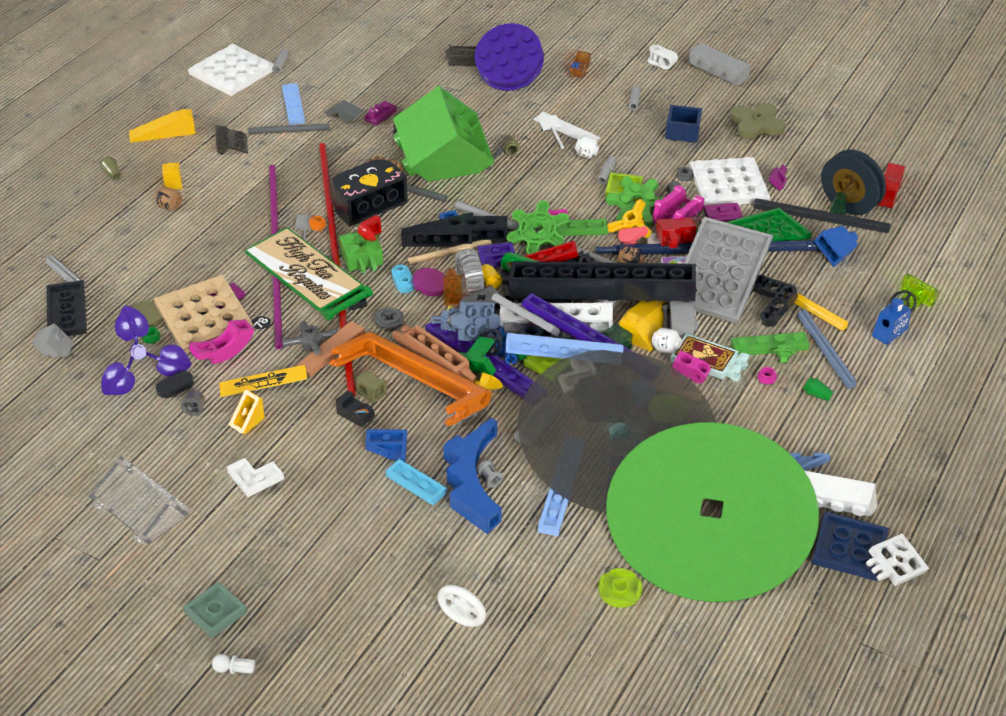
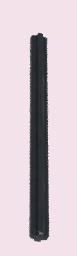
M758 198L754 200L753 205L756 209L769 211L781 208L788 215L889 233L891 224Z

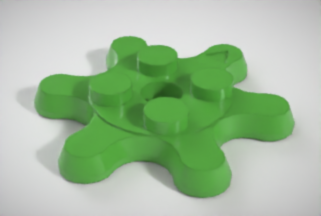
M629 176L623 177L620 182L623 192L609 193L605 199L608 205L620 207L621 212L617 215L616 221L622 220V216L627 211L633 209L636 203L633 199L641 198L646 203L642 212L644 225L646 227L653 226V216L651 213L654 211L655 201L663 199L654 194V191L658 189L657 180L649 179L646 184L640 185L633 183Z
M545 200L537 203L536 210L533 213H525L523 210L517 209L512 213V218L519 223V228L509 232L507 240L510 243L512 242V244L524 241L528 244L526 248L527 254L538 252L542 245H562L564 238L556 230L561 226L567 225L569 216L566 213L550 215L548 213L549 203ZM536 227H542V228H543L542 230L538 231L537 233H536V231H534V229H535Z

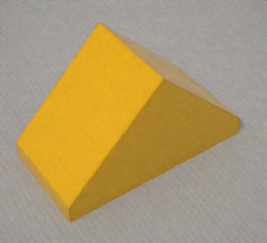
M245 389L229 423V426L242 434H246L265 419L262 398Z

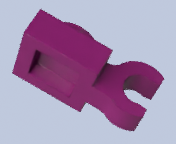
M784 164L780 168L772 169L768 178L778 191L784 188L787 181L785 176L787 168Z

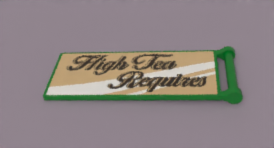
M284 228L245 249V253L319 311L327 321L332 320L336 314L360 300L373 295V291L369 286H364L289 228ZM359 290L361 291V292H359L358 294L354 295L353 297H351V298L347 299L346 301L340 303L339 305L335 306L334 308L328 309V308L334 306L335 304L341 302L342 300L346 299L347 297L353 295L354 293L358 292Z

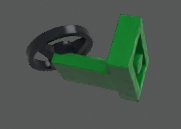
M488 329L483 333L482 337L476 340L467 353H459L467 358L469 369L472 372L480 374L484 372L490 375L495 373V367L489 358L484 356H495L500 352L503 345L502 335L498 330ZM494 331L498 337L487 336V334ZM499 340L496 351L491 353V349L495 346L496 341Z

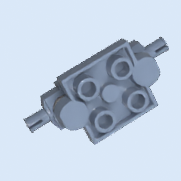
M460 302V308L442 310L441 316L431 317V319H437L431 320L432 324H440L441 329L458 332V340L462 341L477 340L479 337H482L486 330L497 329L500 326V316L494 314L493 302ZM493 331L488 333L487 336L493 337Z

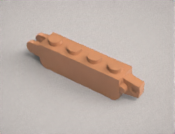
M404 325L401 327L402 333L399 331L392 333L393 338L403 348L474 383L476 382V376L469 369L467 358L418 325L413 328Z

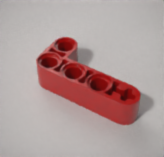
M888 163L884 175L886 181L885 196L877 206L893 208L906 166Z

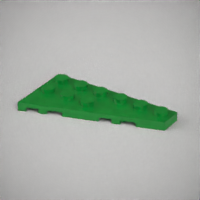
M781 208L726 222L773 235L772 241L811 239L812 232Z

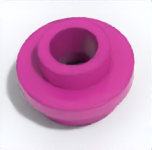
M763 367L758 372L757 378L761 383L769 385L776 382L777 374L773 368Z

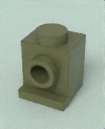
M369 371L360 374L356 378L357 393L372 404L387 394V385L384 378L380 380Z

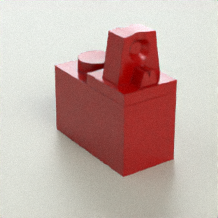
M691 217L657 220L656 237L661 246L677 248L679 243H691L694 241L696 225Z

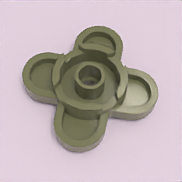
M760 103L754 109L739 105L732 107L730 110V119L739 123L738 134L745 138H754L763 134L764 137L768 135H781L784 133L786 126L783 120L776 118L777 108L770 103Z

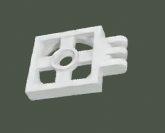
M903 534L872 546L869 552L873 558L866 562L868 567L876 565L871 569L873 574L881 572L876 577L879 581L889 578L894 586L924 574L929 569ZM884 547L891 554V558L886 559L881 553ZM896 556H900L903 562L897 561ZM910 559L914 563V570L908 563ZM896 565L901 567L905 575H898L893 567Z

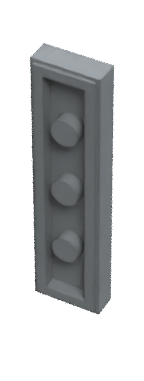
M494 293L491 299L554 336L558 337L561 332L554 325L497 293Z

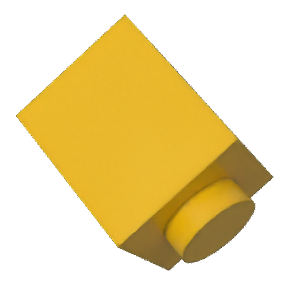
M162 164L164 185L173 189H183L180 164Z

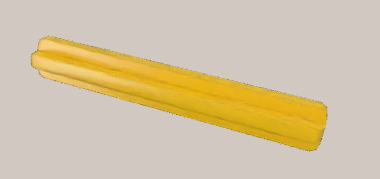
M798 293V298L794 304L806 309L841 331L848 327V321Z

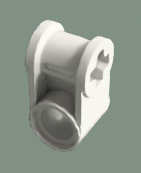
M651 45L649 48L650 57H648V63L667 70L678 60V56L674 51L659 45Z

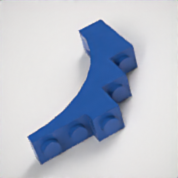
M492 417L485 423H482L472 433L467 434L464 439L457 435L443 445L444 460L451 464L447 468V483L454 488L450 493V508L486 534L502 522V508L490 499L484 491L476 472L480 455L486 446L497 436V421Z

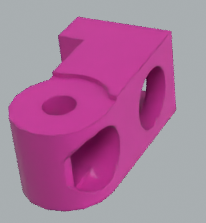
M680 350L674 360L670 374L676 377L681 374L700 384L706 380L711 368L705 361Z

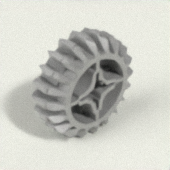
M474 249L458 251L455 256L458 283L463 294L469 296L484 289L483 269Z

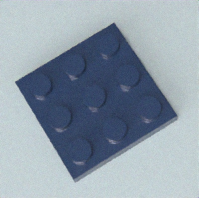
M825 512L812 564L877 581L876 577L879 575V572L873 574L871 571L876 565L868 567L866 562L873 558L869 552L871 547L886 541L889 528Z

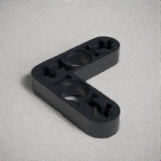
M758 275L752 289L753 292L773 298L760 314L761 322L765 327L775 326L798 298L797 288L794 285L763 275ZM772 287H778L776 290H769ZM777 304H783L782 307H775Z

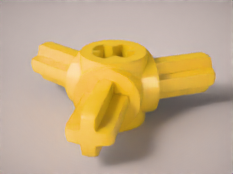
M641 199L636 201L633 209L627 211L622 216V220L607 224L608 231L611 233L620 229L644 227L642 212L646 203ZM648 227L647 229L649 231L643 238H649L652 234V231Z

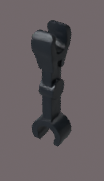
M501 269L503 290L505 291L503 297L514 303V298H510L508 271Z

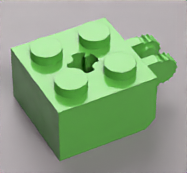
M357 232L339 236L340 253L348 272L360 269L361 273H365L366 268L370 267L372 271L377 270L376 266L383 265V250L377 237L375 241L370 242L359 236Z

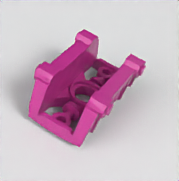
M677 185L665 198L655 201L653 223L656 225L659 219L696 217L698 212L703 211L705 198L697 195L693 200L686 198L685 189ZM681 204H686V206L679 208Z

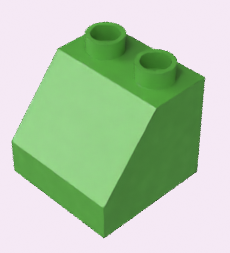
M437 86L393 118L397 133L394 134V140L404 151L405 158L402 159V165L411 176L418 174L431 182L477 174L495 163L477 113L441 86Z

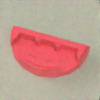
M646 226L620 229L618 238L623 244H636V240L641 236L645 237L649 230Z

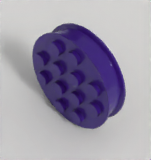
M508 23L496 26L483 35L475 50V63L481 78L489 86L502 91H513L529 85L537 78L543 67L544 53L540 40L534 31L521 24Z

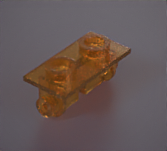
M453 268L448 269L446 276H443L444 305L460 304L462 299V275H457Z

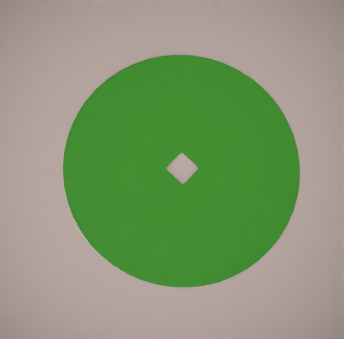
M713 422L692 423L672 427L640 443L624 458L617 468L610 483L606 503L607 520L612 539L621 555L638 574L669 593L683 598L706 602L743 600L763 594L779 586L790 578L806 560L816 539L819 522L818 503L814 488L807 474L794 457L776 442L757 432L735 425ZM702 500L722 501L724 504L721 518L701 516Z

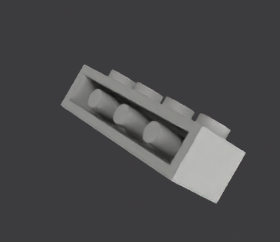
M702 43L690 50L689 64L738 86L749 78L750 64Z

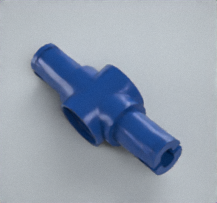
M499 326V329L495 330L501 333L503 345L497 355L503 357L506 364L510 365V361L514 364L517 361V356L514 353H506L507 333L502 326ZM493 331V335L495 337H498V335ZM499 340L496 341V349L498 347Z

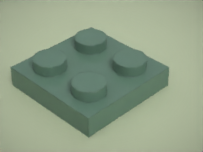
M217 582L183 607V611L210 638H213L245 615L247 607L220 582Z

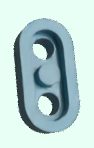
M401 264L394 266L391 274L397 290L401 293L412 292L414 290L412 285L413 277L409 268Z

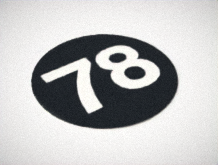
M265 316L256 317L252 320L253 328L265 329L270 326L271 320Z

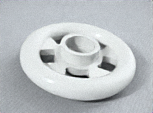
M447 585L439 590L438 603L445 614L452 620L468 627H477L484 623L486 619L485 608L473 593L456 585ZM470 613H474L477 617H473Z

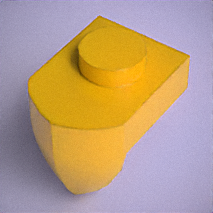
M484 372L480 381L476 380L475 382L490 390L503 388V384L496 377Z

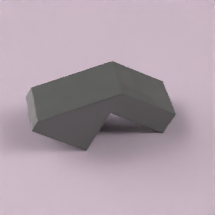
M345 100L334 104L325 111L328 117L338 113L343 123L353 120L363 112L361 108Z

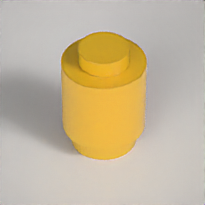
M489 264L482 265L484 285L486 288L492 286L494 289H497L502 283V277L493 266Z

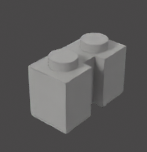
M671 301L669 305L670 329L676 330L681 339L684 338L686 333L694 335V331L697 332L698 322L694 320L696 319V308H693V302Z

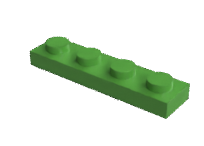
M805 332L731 338L732 349L739 351V354L746 353L749 355L773 353V350L777 349L780 344L791 345L794 351L809 350L810 345Z

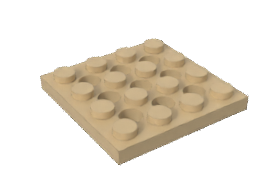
M223 274L153 298L156 308L176 343L185 353L190 352V342L210 341L219 337L228 326L229 321L224 320L226 318H231L232 320L246 319L253 327V323ZM212 293L217 294V295L214 296V297L210 296V294H212ZM198 299L200 301L195 303L192 300ZM178 305L183 306L180 309L175 308ZM216 306H224V308L219 309ZM200 312H207L206 315H201V314H199V313H200ZM183 318H189L190 320H188V321H183L182 319H183ZM209 324L215 325L212 328L207 327ZM193 330L197 331V333L191 334L189 332Z

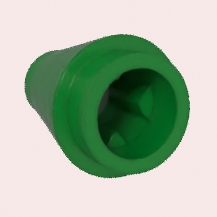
M810 377L803 388L807 392L806 394L826 400L827 402H829L834 393L817 377Z

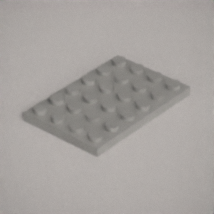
M704 217L684 264H696L695 301H692L696 312L738 324L773 240V235Z

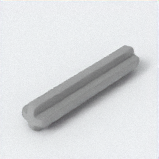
M50 255L46 257V264L67 282L81 281L76 274L55 256Z

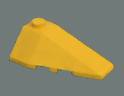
M192 109L174 111L129 131L130 143L196 134Z
M642 300L627 311L619 321L618 339L651 352L654 349L652 345L653 334L663 327L664 312L661 309L664 305H667V302H646Z

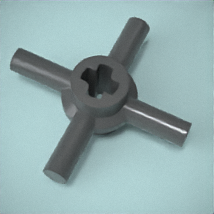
M302 321L300 323V336L282 340V346L302 344L305 350H313L315 355H319L322 352L319 342L322 339L332 337L338 332V329L318 332L316 326H308L305 321Z

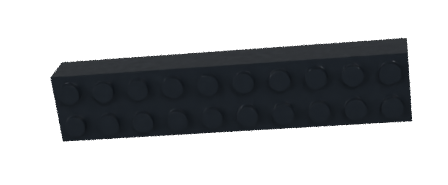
M512 261L509 276L510 298L523 300L533 293L541 299L690 302L695 301L696 264Z

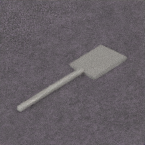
M297 214L295 228L304 229L302 239L306 241L307 230H312L309 225V219L312 216Z

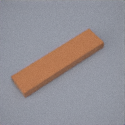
M350 321L319 346L322 351L321 354L315 355L312 352L296 366L305 365L307 376L312 377L339 355L330 353L333 348L365 333L364 328Z

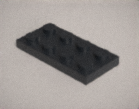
M84 280L46 285L47 327L55 324L67 336L87 334Z

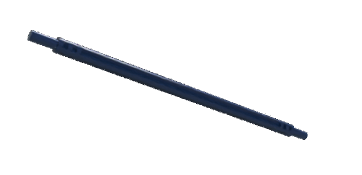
M814 240L772 241L768 252L817 251L820 249ZM679 243L677 248H669V246H661V244H615L613 246L595 247V254L613 253V255H619L620 250H623L626 246L639 248L642 250V254L689 253L693 243Z

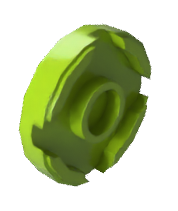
M614 568L601 576L598 583L599 595L608 605L626 608L639 601L642 595V581L630 570Z

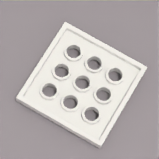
M231 44L188 69L189 75L232 96L273 72L272 67L274 64Z
M754 157L690 161L689 163L698 194L705 198L704 206L737 202L738 205L754 204L756 198L770 201V195Z

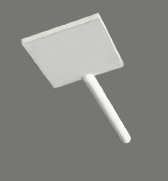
M557 116L538 118L543 131L552 129L561 149H564L555 130L562 127Z

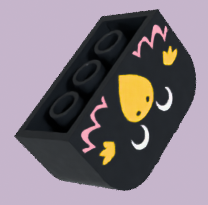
M377 159L337 174L332 181L335 212L349 227L408 203L407 175L388 160Z

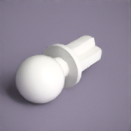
M218 654L212 660V667L218 673H223L230 669L231 674H235V672L252 674L255 670V661L237 658L236 655H233L230 660L227 655Z

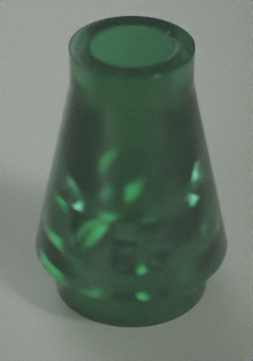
M836 193V197L830 207V212L843 215L847 213L845 193Z

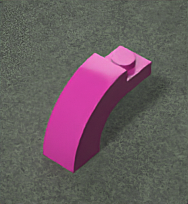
M246 319L230 320L227 328L219 337L210 341L190 342L189 350L197 360L209 359L212 364L224 362L234 357L247 345L254 333V328Z

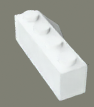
M805 471L814 488L818 508H830L837 512L846 511L858 516H871L877 509L876 487L874 483Z

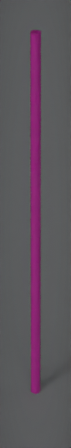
M270 165L271 235L278 232L276 166ZM273 276L275 348L282 349L280 280Z

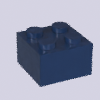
M670 105L665 139L697 142L702 108Z

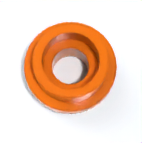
M318 215L312 216L309 219L310 228L314 231H322L326 226V220Z

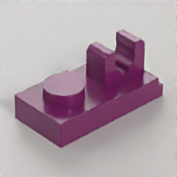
M386 101L379 105L375 104L374 109L369 108V113L365 115L364 120L377 126L397 112V106Z

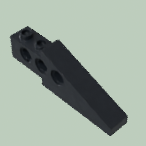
M473 212L401 229L402 247L458 246L472 244V242L479 240L508 242V216H473Z

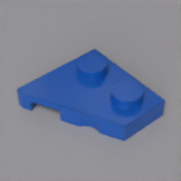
M367 429L366 450L394 461L400 459L406 463L407 430Z

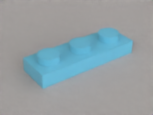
M400 459L386 470V477L431 505H435L447 494L446 487Z

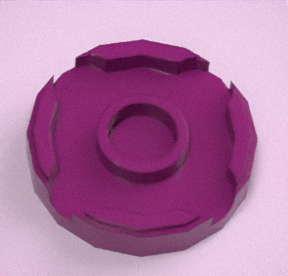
M421 268L414 273L412 285L417 291H422V294L434 297L446 292L448 279L441 271L433 268Z

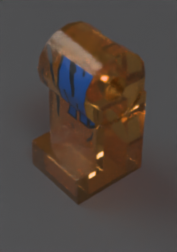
M583 51L576 53V58L570 70L571 76H579L581 78L585 76L590 68L591 53Z

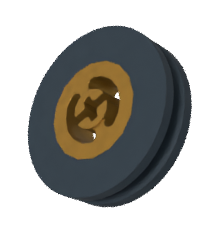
M853 149L843 150L833 156L823 166L821 172L822 187L828 199L837 208L851 215H862L871 211L884 198L886 192L884 174L879 165L867 154Z

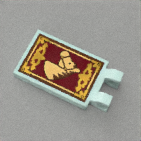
M686 333L682 339L681 347L672 353L670 360L674 363L675 358L680 350L708 363L711 368L709 375L722 380L726 376L738 382L741 378L740 371L746 370L748 367L747 360L749 359V354H739L737 350Z

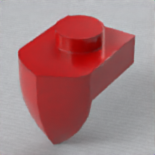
M375 215L361 222L357 230L359 236L370 242L375 241V235L382 232L381 218Z

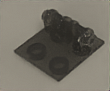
M215 125L217 152L220 155L225 154L228 148L248 154L247 134L225 126Z

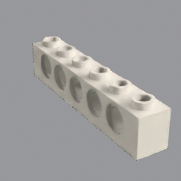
M515 303L516 305L522 307V303ZM550 303L598 332H613V303ZM500 305V326L504 328L506 333H518L520 329L530 322Z

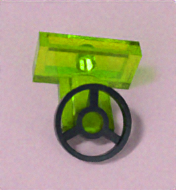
M907 273L903 277L901 291L896 292L891 297L890 304L897 295L906 293L900 299L903 300L905 306L911 309L912 313L922 303L932 307L935 304L938 290Z

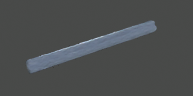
M806 309L800 310L798 318L848 389L856 387L857 381Z

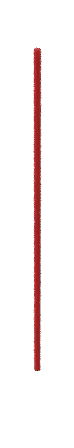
M320 143L319 150L332 261L340 267L326 145ZM346 309L339 313L340 329L347 324ZM352 361L345 363L347 390L352 392L355 397Z

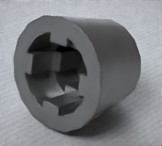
M199 391L189 392L181 403L183 412L190 416L200 415L205 401L203 394Z

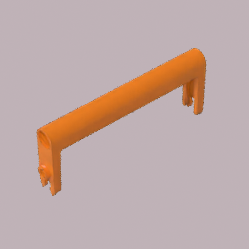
M373 332L365 333L336 346L330 351L331 354H339L337 359L329 362L330 365L335 367L364 355H370L456 399L457 401L446 407V413L450 415L456 411L455 415L445 419L444 423L447 426L454 425L485 408L491 400L490 390Z

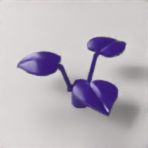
M125 305L116 319L115 331L118 337L125 341L134 339V343L129 348L130 360L126 368L122 363L115 362L105 369L101 380L102 392L104 395H122L131 391L135 384V377L128 370L131 368L134 359H143L145 356H149L159 360L156 369L160 374L167 377L187 371L192 363L185 351L173 344L163 347L160 350V357L147 352L144 345L138 342V337L147 335L149 330L148 321L138 310Z

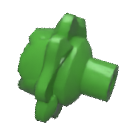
M780 344L777 349L773 350V353L780 357V363L787 364L788 358L795 355L796 351L792 350L791 345Z

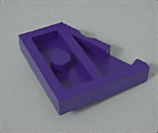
M512 242L477 246L481 266L489 264L497 268L501 266L504 254L509 252L515 253Z

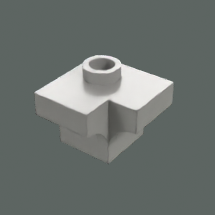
M52 324L37 331L32 345L44 356L50 354L54 358L59 355L62 357L69 355L74 342L57 325Z

